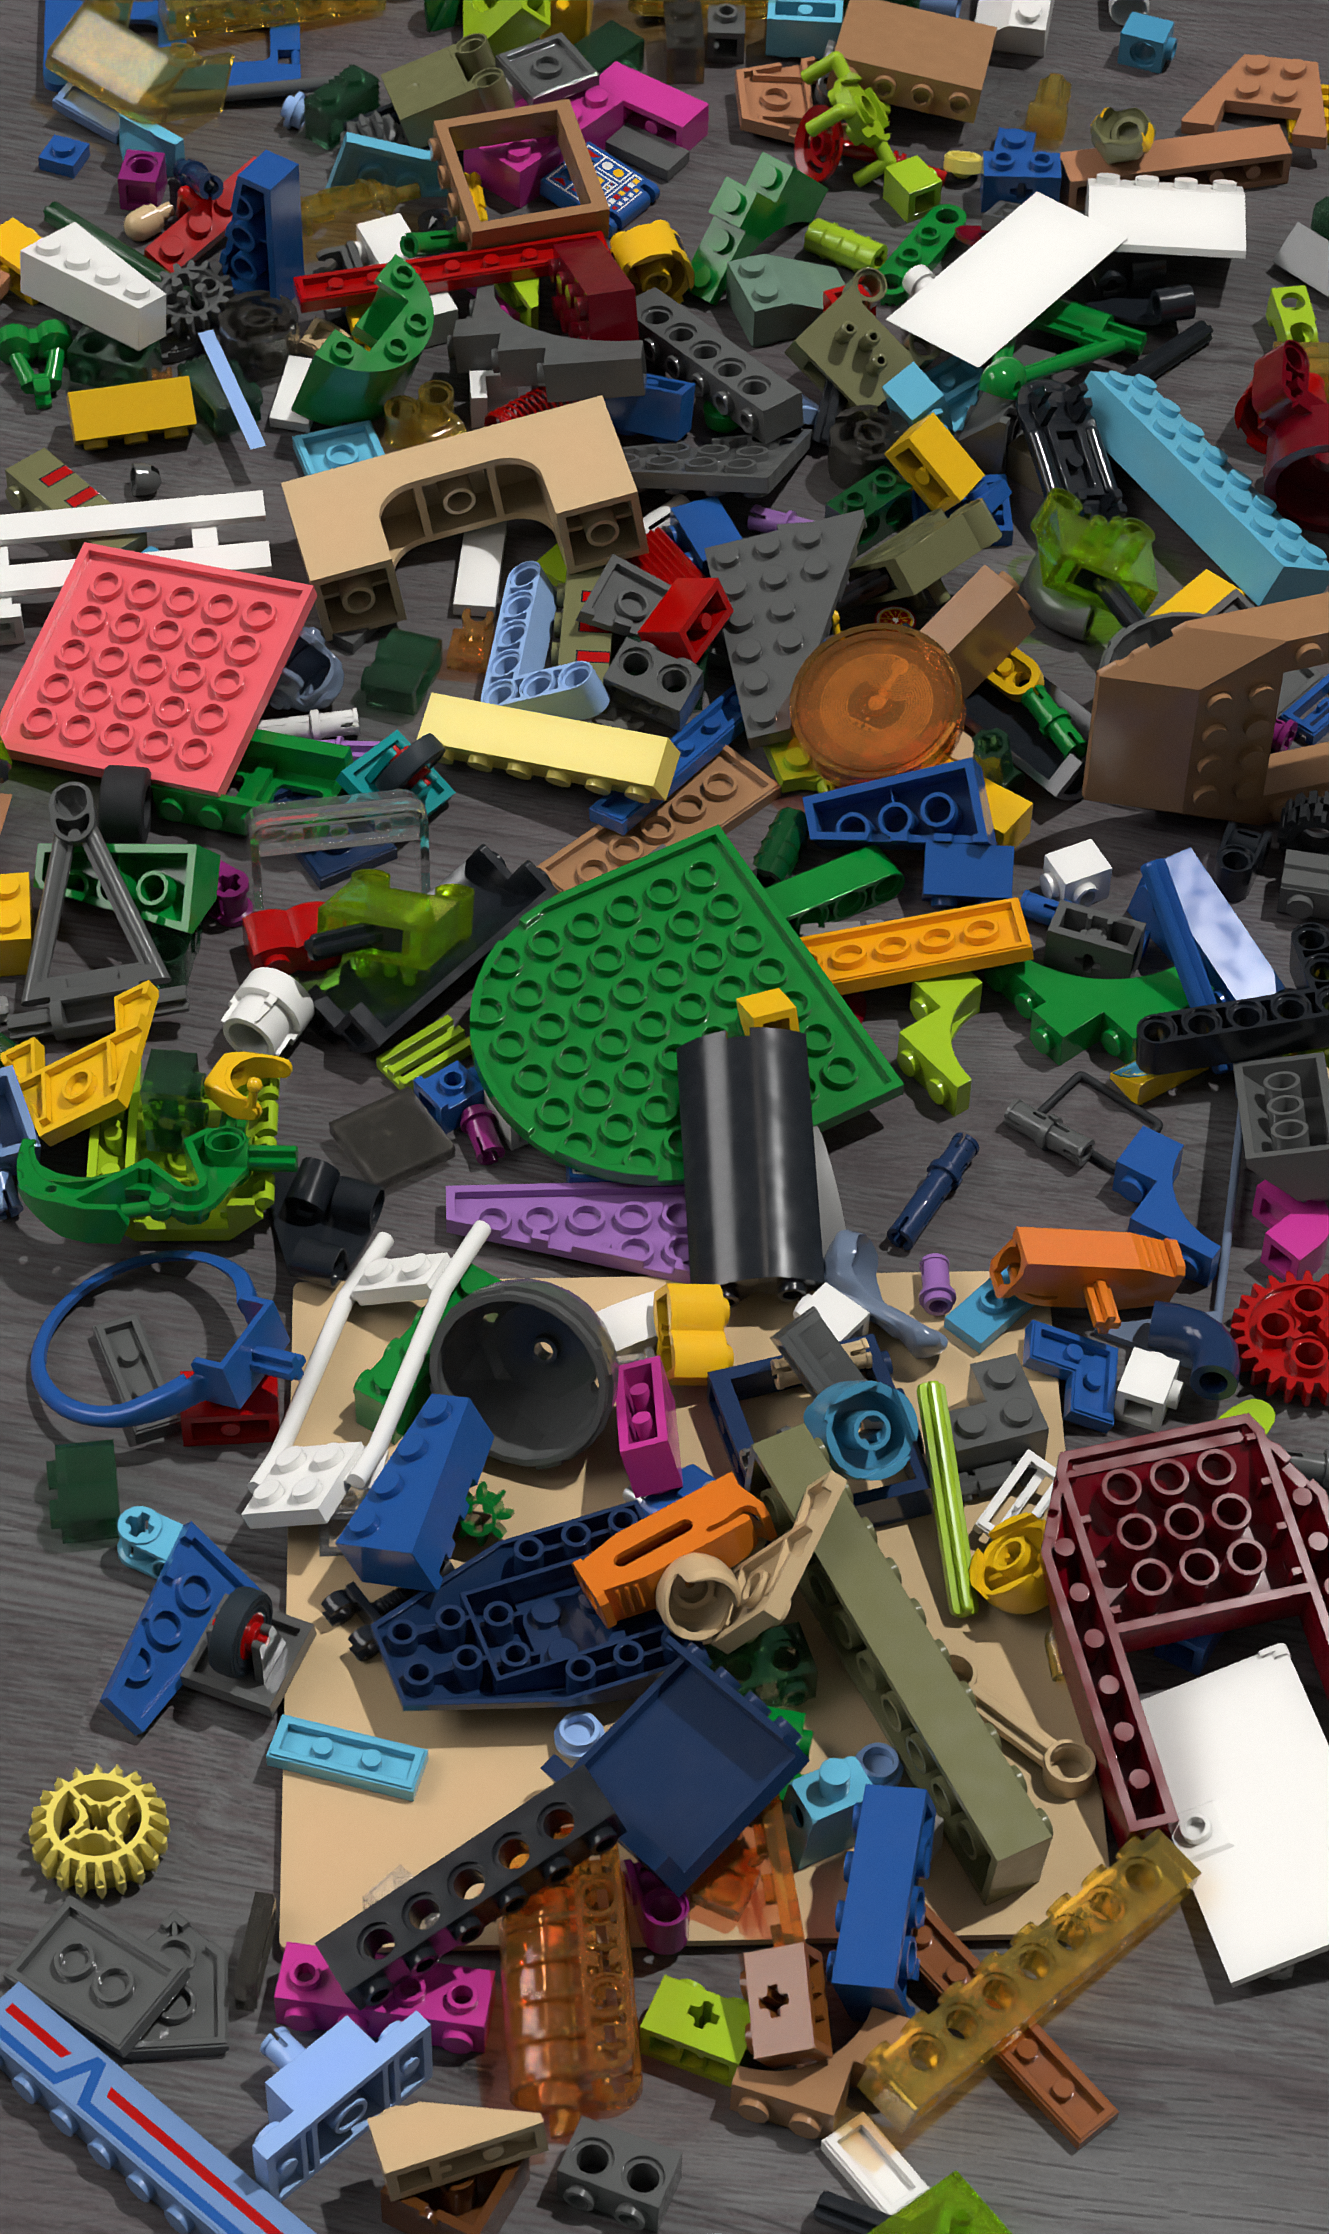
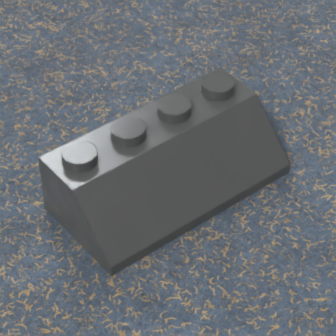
M1324 1052L1233 1063L1247 1168L1297 1201L1328 1200L1329 1078Z

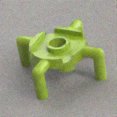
M834 51L801 71V77L807 85H810L832 70L838 78L834 83V88L828 91V98L833 107L806 123L805 127L810 136L815 137L837 122L845 119L847 122L845 131L851 142L855 145L863 142L866 146L874 149L878 159L853 174L855 183L862 187L884 174L886 166L896 163V158L887 142L890 139V133L884 134V129L889 126L887 116L890 114L891 108L888 103L880 102L871 87L863 90L857 83L862 78L858 74L851 72L841 52Z

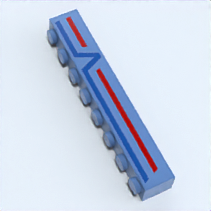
M18 1981L0 1998V2070L12 2079V2085L17 2093L28 2103L34 2104L37 2101L50 2112L49 2116L52 2122L62 2133L69 2137L76 2134L87 2144L89 2153L99 2165L107 2170L113 2166L125 2176L126 2184L140 2200L145 2203L152 2200L164 2210L165 2218L178 2233L316 2234L22 1983Z

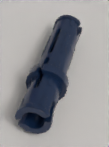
M180 158L175 162L173 175L181 186L187 185L207 200L208 197L211 200H215L221 196L224 189L222 180L210 173L203 163L189 158L188 160Z
M956 1133L940 1158L934 1159L929 1164L925 1180L887 1231L888 1239L896 1247L900 1248L905 1239H907L903 1248L904 1250H911L950 1191H955L963 1181L961 1176L980 1149L979 1144L973 1137L966 1134L960 1144L963 1133Z

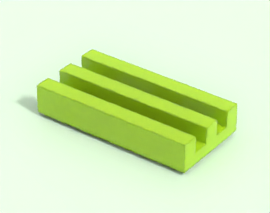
M446 1015L376 1057L377 1068L405 1095L414 1089L413 1080L417 1077L422 1076L426 1079L453 1062L461 1061L471 1055L470 1036L466 1038L465 1030L460 1025L455 1027L454 1020L449 1015ZM453 1043L456 1044L451 1048L447 1049L446 1051L442 1052L441 1054L437 1055L436 1057H434V1054L438 1053L439 1051L443 1050ZM416 1065H420L418 1068L414 1069L413 1071L409 1072L403 1077L401 1076V1074L405 1073L406 1071L410 1070Z

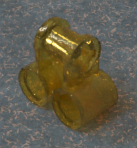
M431 380L423 383L418 389L417 400L410 396L398 395L387 400L384 405L385 441L395 449H407L467 432L461 419L454 414V389L445 381Z

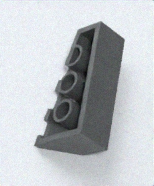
M1015 342L1013 357L1018 359L1023 366L1056 356L1055 353ZM1054 375L1049 376V377L1044 378V379L1054 380ZM980 390L977 405H971L968 409L964 424L965 428L963 431L957 430L954 438L984 474H1006L1008 445L1023 433L1015 408L1016 400L1001 398Z

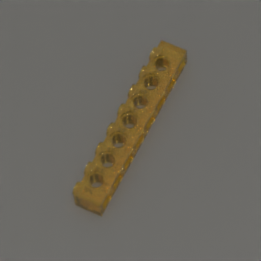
M1159 1828L1143 1841L1138 1836L1129 1840L1116 1854L1115 1858L1118 1861L1108 1869L1103 1864L1097 1866L1082 1881L1080 1886L1083 1890L1074 1897L1068 1892L1060 1896L1046 1911L1045 1915L1048 1918L1038 1926L1033 1921L1027 1923L1011 1939L1010 1944L1013 1947L1002 1956L997 1950L990 1953L974 1970L976 1977L969 1983L964 1985L961 1980L956 1981L940 1996L937 2001L940 2006L929 2015L924 2010L919 2011L903 2026L900 2031L903 2036L892 2045L887 2040H884L866 2056L863 2063L867 2069L857 2087L901 2134L1189 1895L1202 1872ZM1128 1883L1136 1885L1141 1891L1133 1889ZM1092 1911L1101 1913L1107 1920L1098 1918ZM1057 1940L1066 1942L1072 1949L1064 1948ZM1021 1969L1032 1972L1037 1979L1026 1976ZM984 1998L994 2000L1000 2005L1001 2009L990 2006ZM947 2028L958 2030L965 2039L953 2036ZM910 2058L921 2060L926 2064L928 2070L918 2068L912 2063Z

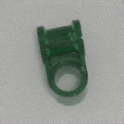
M203 919L193 934L152 923L151 938L172 979L168 983L154 985L157 989L186 985L187 987L195 957L199 953L201 946Z

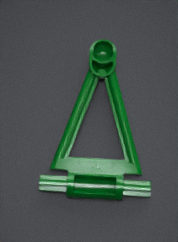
M1058 298L1025 328L1033 331L1039 329L1079 343L1078 346L1081 347L1023 366L1018 359L1013 357L1015 336L993 355L992 363L981 375L978 389L1001 398L1016 400L1018 391L1031 380L1044 379L1122 351L1141 356L1143 348L1147 343V333L1115 323L1114 316Z

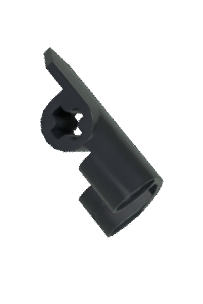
M1112 251L1063 294V296L1075 303L1111 314L1115 320L1137 325L1153 326L1194 319L1196 314L1195 296L1189 284L1166 288L1164 283L1167 273L1165 254L1133 252L1118 254V252Z
M306 1157L302 1159L297 1172L272 1173L275 1176L274 1204L269 1207V1211L290 1276L334 1288L351 1271L365 1249L384 1206L385 1188L352 1177L340 1176L339 1170L330 1163L321 1159Z

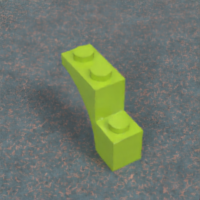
M971 971L912 982L910 1010L917 1022L899 1032L897 1062L901 1070L907 1076H913L927 1090L930 1098L936 1104H942L954 1117L969 1109L972 1079L958 1063L951 1043L959 1029L971 1017L980 1012L983 982Z

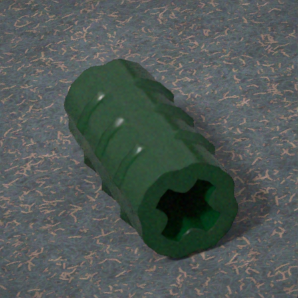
M786 807L778 811L773 823L768 826L769 831L761 841L758 853L753 857L754 861L752 864L757 867V879L764 889L791 878V873L799 863L802 851L807 847L806 843L810 835L806 814L801 810Z

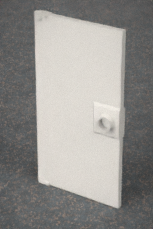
M1275 1644L1260 1650L1257 1655L1141 1700L1179 1819L1172 1839L1232 1987H1237L1328 1951L1329 1745L1291 1661V1655L1286 1644Z

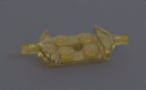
M360 178L356 179L355 184L330 187L319 191L317 194L305 197L300 196L302 236L313 235L310 219H313V223L328 222L336 219L335 213L349 210L351 214H357L374 208L385 213L386 216L392 215L399 203L417 198L420 199V187L417 182H414L413 184L396 188L391 185H384L372 178L368 180Z

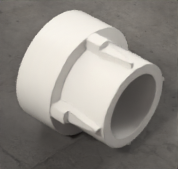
M260 967L251 971L228 1003L230 1008L220 1022L224 1023L223 1033L226 1040L237 1052H254L279 1057L288 1044L293 1045L312 1020L315 1008L309 993L294 978L277 969Z

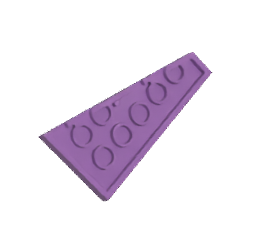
M620 1182L446 1186V1227L448 1233L466 1236L474 1223L480 1220L486 1222L491 1227V1233L486 1239L489 1242L690 1284L684 1184L646 1186Z

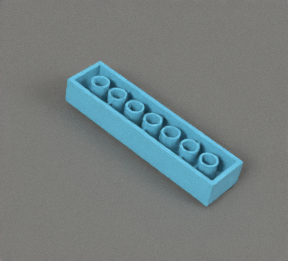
M1113 370L1108 373L1089 372L1083 383H1086L1088 387V392L1084 395V398H1091L1093 407L1090 413L1100 431L1105 450L1257 606L1324 593L1329 585V563L1325 560L1327 557L1325 552L1319 547L1308 543L1300 535L1302 533L1300 527L1294 522L1284 519L1276 511V503L1267 496L1259 494L1251 486L1253 483L1251 478L1245 473L1235 470L1227 461V454L1221 449L1212 446L1203 437V430L1197 425L1188 422L1179 413L1181 411L1179 406L1171 400L1164 398L1156 390L1157 385L1154 381L1141 374H1136L1134 377L1122 375Z

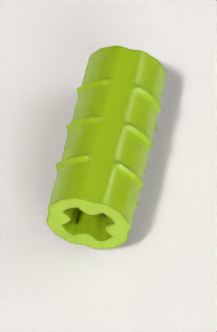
M816 218L811 222L804 237V249L820 256L821 259L835 262L837 266L852 269L854 273L866 267L878 270L887 260L888 248L886 245L872 240L869 236L865 237L855 233L852 229L843 228L838 223H831L821 218Z

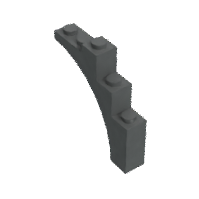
M494 284L477 288L476 298L471 299L469 302L470 316L466 317V319H456L453 335H447L449 359H456L457 374L469 373V371L493 370L494 373H500L502 388L539 385V388L546 387L548 402L586 400L601 395L603 398L645 396L647 372L643 340H582L533 329L513 319L501 309L496 300Z

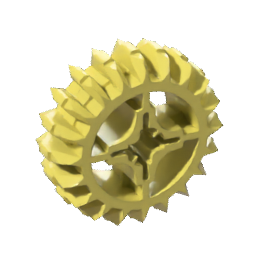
M96 1763L92 1770L93 1774L83 1775L76 1767L72 1781L68 1782L57 1776L54 1784L55 1792L42 1791V1796L40 1797L41 1806L33 1807L31 1814L33 1824L30 1825L29 1838L30 1843L33 1844V1858L37 1864H41L42 1873L46 1876L47 1880L56 1878L57 1885L61 1888L62 1892L75 1884L76 1893L81 1899L89 1889H96L97 1895L103 1900L107 1893V1888L116 1887V1890L124 1896L127 1889V1881L131 1880L142 1886L145 1880L144 1870L157 1872L159 1856L166 1855L168 1848L167 1837L170 1833L169 1819L166 1818L165 1802L162 1801V1797H157L156 1789L152 1782L142 1785L141 1777L137 1771L124 1778L123 1770L118 1764L110 1773H103L102 1768ZM74 1818L76 1824L69 1829V1835L60 1840L59 1836L62 1829L70 1819ZM138 1821L140 1828L135 1837L126 1845L123 1842V1838L130 1833L129 1827Z

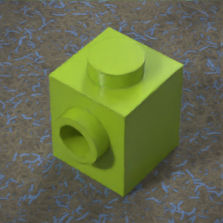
M918 155L885 167L883 198L907 224L925 217L933 207L940 205L942 180L937 176L935 170L928 167Z

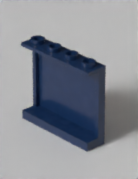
M668 1635L664 1641L678 1658L572 1768L554 1753L540 1769L555 1783L584 1764L628 1831L619 1837L618 1843L679 1898L802 1770L810 1759L797 1745L802 1736L788 1721L779 1716L773 1722L768 1718L772 1713L769 1707L751 1691L744 1697L738 1693L743 1687L723 1667L720 1666L713 1672L710 1669L713 1662L698 1646L691 1642L685 1648Z

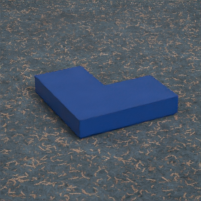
M1032 1319L1025 1328L1022 1366L1066 1381L1063 1420L1107 1434L1114 1426L1118 1348Z

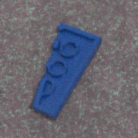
M192 1521L183 1525L99 1700L134 1736L145 1731L183 1685L180 1674L224 1594L230 1595L238 1587L244 1586L261 1590Z

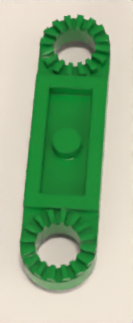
M941 204L933 207L878 269L886 278L889 286L894 283V287L898 285L897 289H887L885 295L879 301L881 305L888 303V306H892L894 303L895 306H898L899 302L903 304L905 300H908V296H910L902 286L906 273L917 265H925L932 272L954 247V243L957 240L954 236L955 228L966 225L967 216L963 209L952 204ZM943 218H945V221H948L949 218L950 222L954 220L952 224H943L941 222Z

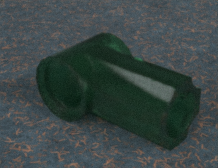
M998 727L992 730L981 729L972 738L974 760L982 767L983 776L1019 795L1024 788L1026 776L1014 767L1008 734Z

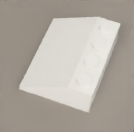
M1099 173L1097 178H1088L1085 216L1128 237L1114 250L1115 252L1246 258L1245 193L1243 187L1237 186V182L1219 179L1214 180L1213 185L1198 184V180L1194 178L1178 177L1175 178L1174 183L1159 182L1158 177L1150 175H1138L1135 181L1120 180V175L1113 173Z

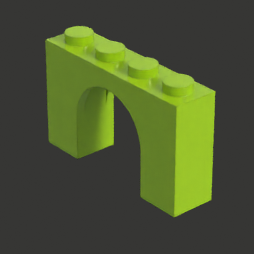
M463 0V37L475 33L484 34L488 39L494 58L501 53L533 43L551 27L550 0Z

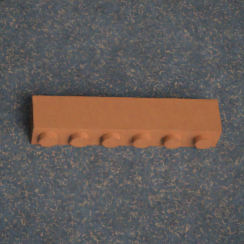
M1275 124L1154 140L1149 152L1143 154L1139 159L1130 162H1116L1111 165L1105 162L1096 148L1060 152V196L1065 206L1075 211L1085 210L1088 178H1097L1099 173L1120 175V180L1135 181L1138 175H1150L1158 177L1159 182L1174 183L1175 178L1188 177L1197 179L1198 184L1213 185L1214 180L1224 179L1237 182V186L1243 187V189L1288 183L1292 151L1280 125Z

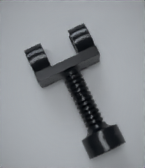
M443 1560L439 1571L442 1577L455 1570L450 1560ZM353 1581L346 1585V1589L337 1590L322 1601L321 1605L326 1610L322 1614L331 1626L334 1627L348 1622L355 1613L359 1616L365 1625L356 1629L349 1636L348 1640L353 1645L349 1648L358 1661L363 1662L379 1653L370 1625L422 1590L397 1587L391 1593L389 1592L387 1595L370 1603Z

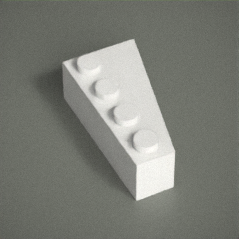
M76 222L20 250L21 293L138 351L166 336V293Z

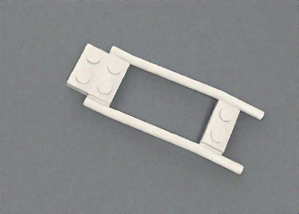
M480 1220L476 1221L452 1258L446 1252L429 1255L419 1253L411 1257L388 1259L385 1256L394 1244V1239L386 1232L377 1234L337 1294L270 1452L248 1483V1489L253 1494V1497L241 1515L250 1529L327 1524L351 1485L359 1489L366 1485L388 1449L449 1298L491 1233L489 1224ZM428 1299L368 1445L364 1447L362 1442H333L326 1445L293 1446L355 1301H358L360 1306Z

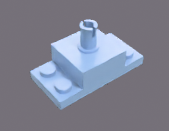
M417 2010L403 2022L397 2020L391 2023L381 2033L377 2043L348 2016L344 2017L306 2049L290 2034L285 2026L274 2030L275 2034L279 2037L278 2041L271 2033L264 2039L260 2046V2052L268 2057L280 2070L265 2082L269 2124L258 2134L255 2143L252 2145L256 2183L277 2201L283 2202L369 2130L368 2118L379 2115L389 2107L399 2105L433 2077L431 2024Z

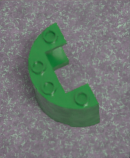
M397 254L392 257L376 277L374 284L379 286L373 302L355 324L351 335L372 349L367 351L335 329L314 354L291 407V410L309 420L330 426H340L342 422H362L367 420L373 422L393 410L403 397L432 334L434 309L430 294L420 276L410 264Z

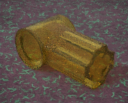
M1050 73L1045 79H1040L1035 101L1029 104L1025 131L1037 132L1036 138L1056 141L1064 140L1072 84L1067 82L1062 74Z

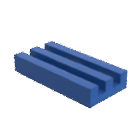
M1329 674L1283 712L1279 718L1285 722L1288 720L1296 721L1298 727L1295 737L1306 736L1305 743L1308 745H1315L1329 733L1328 697L1317 704V708L1303 720L1300 719L1305 712L1329 693Z

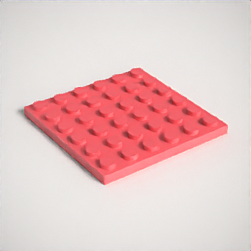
M84 542L0 712V757L101 778L108 765L147 767L151 772L152 784L220 797L221 794L225 795L317 598L314 585Z

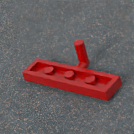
M252 157L223 182V193L215 200H211L210 197H208V200L203 199L191 187L187 185L181 186L178 190L176 216L179 220L145 248L144 256L173 273V264L177 263L181 268H186L189 260H193L195 263L225 237L227 224L232 221L233 213L230 211L237 175L250 165L256 157Z

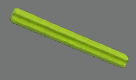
M929 1381L918 1385L916 1392L949 1612L957 1618H964L977 1614L979 1605L976 1589L971 1585L969 1577L971 1553L946 1389L938 1381Z

